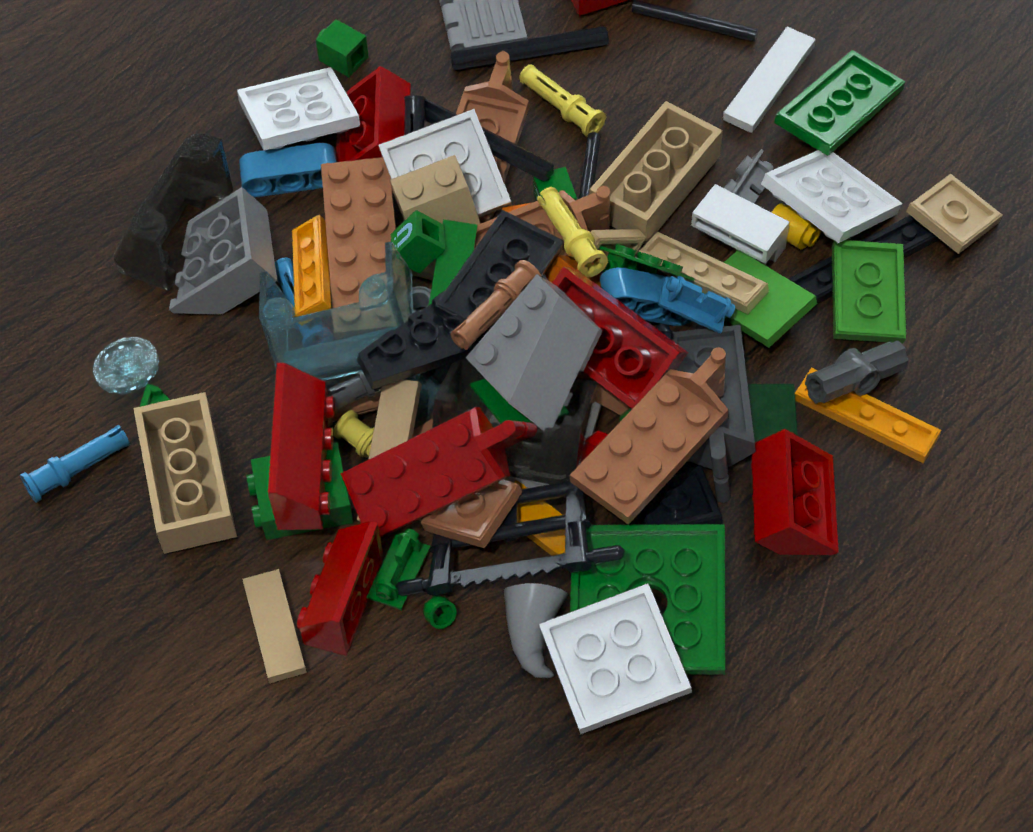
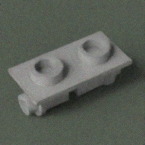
M761 149L753 158L747 155L735 170L739 174L736 181L730 179L724 189L755 203L759 195L749 188L751 187L760 194L765 188L761 185L765 173L774 169L771 163L767 161L762 162L759 159L764 151Z

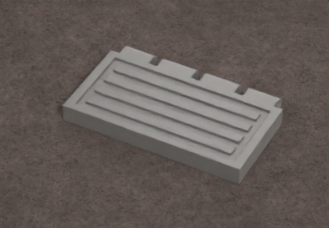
M439 0L451 51L528 39L518 0Z

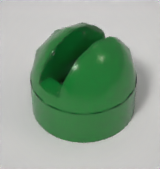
M443 596L431 597L428 602H425L423 607L426 621L436 629H444L451 625L457 613L455 605ZM437 608L443 612L439 617L435 614Z

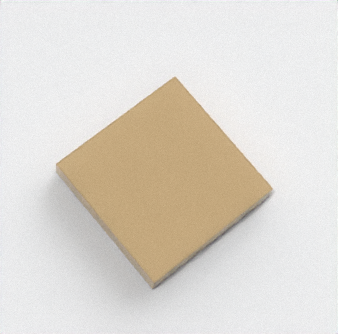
M949 174L910 203L906 211L958 254L997 225L1003 216L952 174Z

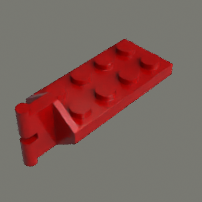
M475 407L340 474L361 523L368 521L378 523L380 538L509 477L510 473L505 449L535 436L537 426L531 422L506 420L502 424L493 427L482 409Z

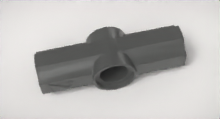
M897 340L895 342L889 341L862 353L856 348L848 349L838 357L835 364L807 375L805 385L808 389V396L817 404L819 402L826 403L852 391L859 396L865 395L872 391L881 379L907 368L909 359L906 354V348Z

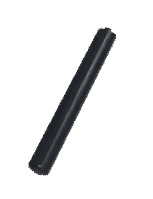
M600 26L456 50L450 53V60L453 70H462L495 64L496 55L501 51L509 54L510 61L605 46L608 44L609 36L606 27Z
M426 99L425 121L435 124L457 115ZM482 127L493 156L542 181H548L551 175H553L554 164Z

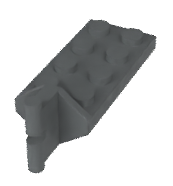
M741 325L723 326L721 334L709 328L673 332L674 337L672 341L689 352L676 369L677 371L694 374L711 356V351L714 348L719 347L726 352L724 394L719 399L728 408V418L687 461L713 469L716 499L718 502L725 503L731 498L728 467L756 452Z

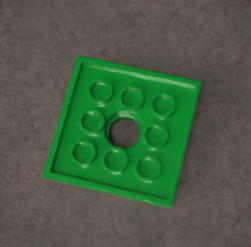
M725 524L591 525L587 528L589 551H593L596 548L619 545L623 547L625 555L618 561L600 564L591 563L592 567L588 571L571 572L570 612L649 583L650 588L660 591L667 599V608L662 614V618L685 673L725 675Z

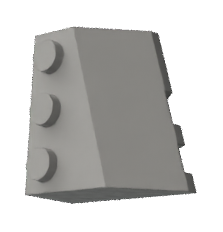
M239 188L188 221L181 255L185 257L183 271L176 275L175 285L179 289L177 298L171 299L169 310L172 313L223 315L277 281L268 211L244 188Z
M536 274L467 355L466 359L510 405L549 436L553 437L558 427L555 424L563 405H568L573 395L570 393L578 373L584 371L603 330L558 286Z

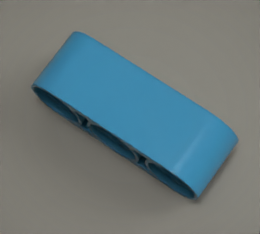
M314 143L247 153L239 160L241 186L253 197L323 188L321 164L337 162L335 149L327 143Z
M620 267L611 268L601 274V288L645 321L672 326H681L692 322L685 317L658 306L665 276Z

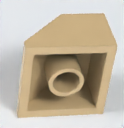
M455 155L390 180L392 191L404 221L417 210L440 223H443V219L477 225L481 224L468 185Z

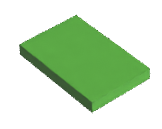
M834 240L832 244L833 339L895 342L898 340L900 343H904L906 339L903 244L850 240L837 243Z
M739 250L724 262L768 283L769 292L749 314L735 308L730 318L725 316L727 322L732 325H741V331L768 348L817 304L814 294Z

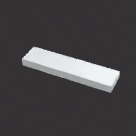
M786 27L725 110L723 120L753 133L813 50L816 39Z

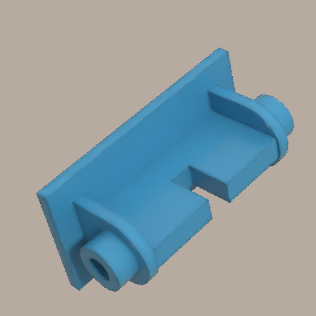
M665 276L658 306L721 334L725 316L730 318L735 310V305L731 303V299L721 297L710 291L704 294L702 293V287L684 280L682 276L677 278Z

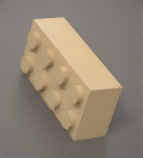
M665 101L590 188V194L595 193L600 186H607L610 189V226L615 229H639L646 236L643 242L645 245L720 157L722 130Z
M206 392L133 408L156 533L164 554L237 537Z

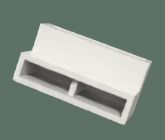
M715 184L692 212L691 226L766 264L769 259L775 262L786 248L789 221Z

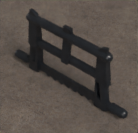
M569 479L566 482L522 489V494L505 517L504 525L499 526L489 541L506 540L508 542L518 540V537L565 530V553L456 572L454 571L455 548L470 546L471 544L433 534L432 545L429 549L433 553L429 577L427 579L421 577L398 582L395 587L400 596L424 592L436 596L452 592L453 587L458 585L466 589L473 583L481 586L487 581L494 584L503 579L507 582L515 576L521 580L529 574L533 577L542 572L549 575L555 570L567 568L569 573L588 571L592 567L591 563L600 564L621 560L625 555V551L619 545L596 548L593 551H589L587 528L591 526V522L588 519L585 493L573 485ZM566 497V515L518 523V505Z

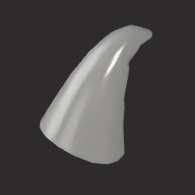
M525 583L504 589L507 626L512 648L523 669L534 677L552 678L554 674L545 665L542 654L545 640L539 624L555 618L568 594L562 589L551 585Z

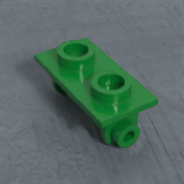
M406 529L404 533L395 535L367 594V599L402 610L408 595H398L395 585L403 580L417 578L431 547L419 542V534L416 531Z

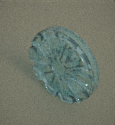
M140 337L122 338L107 345L97 355L93 364V375L97 383L108 393L117 392L119 395L131 393V390L143 388L149 383L148 380L151 377L154 378L159 369L158 363L160 359L155 347L148 340Z

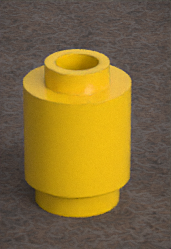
M779 203L771 212L789 221L787 242L802 250L807 246L811 247L818 240L821 230L810 221L800 217L797 211L789 205Z

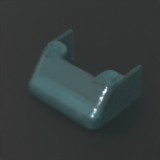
M392 241L385 243L386 272L372 275L362 283L359 289L358 303L295 317L293 305L287 300L267 271L260 273L259 319L275 368H277V363H286L322 381L356 374L361 371L357 362L358 353L389 330H396L408 321V317L413 314L412 271Z

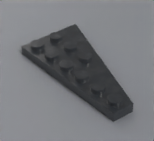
M445 291L432 300V304L422 311L417 310L408 317V321L396 330H389L358 353L357 362L372 390L465 359L482 339L478 337L467 350L461 349L454 343L450 333L458 325L433 313L435 304Z

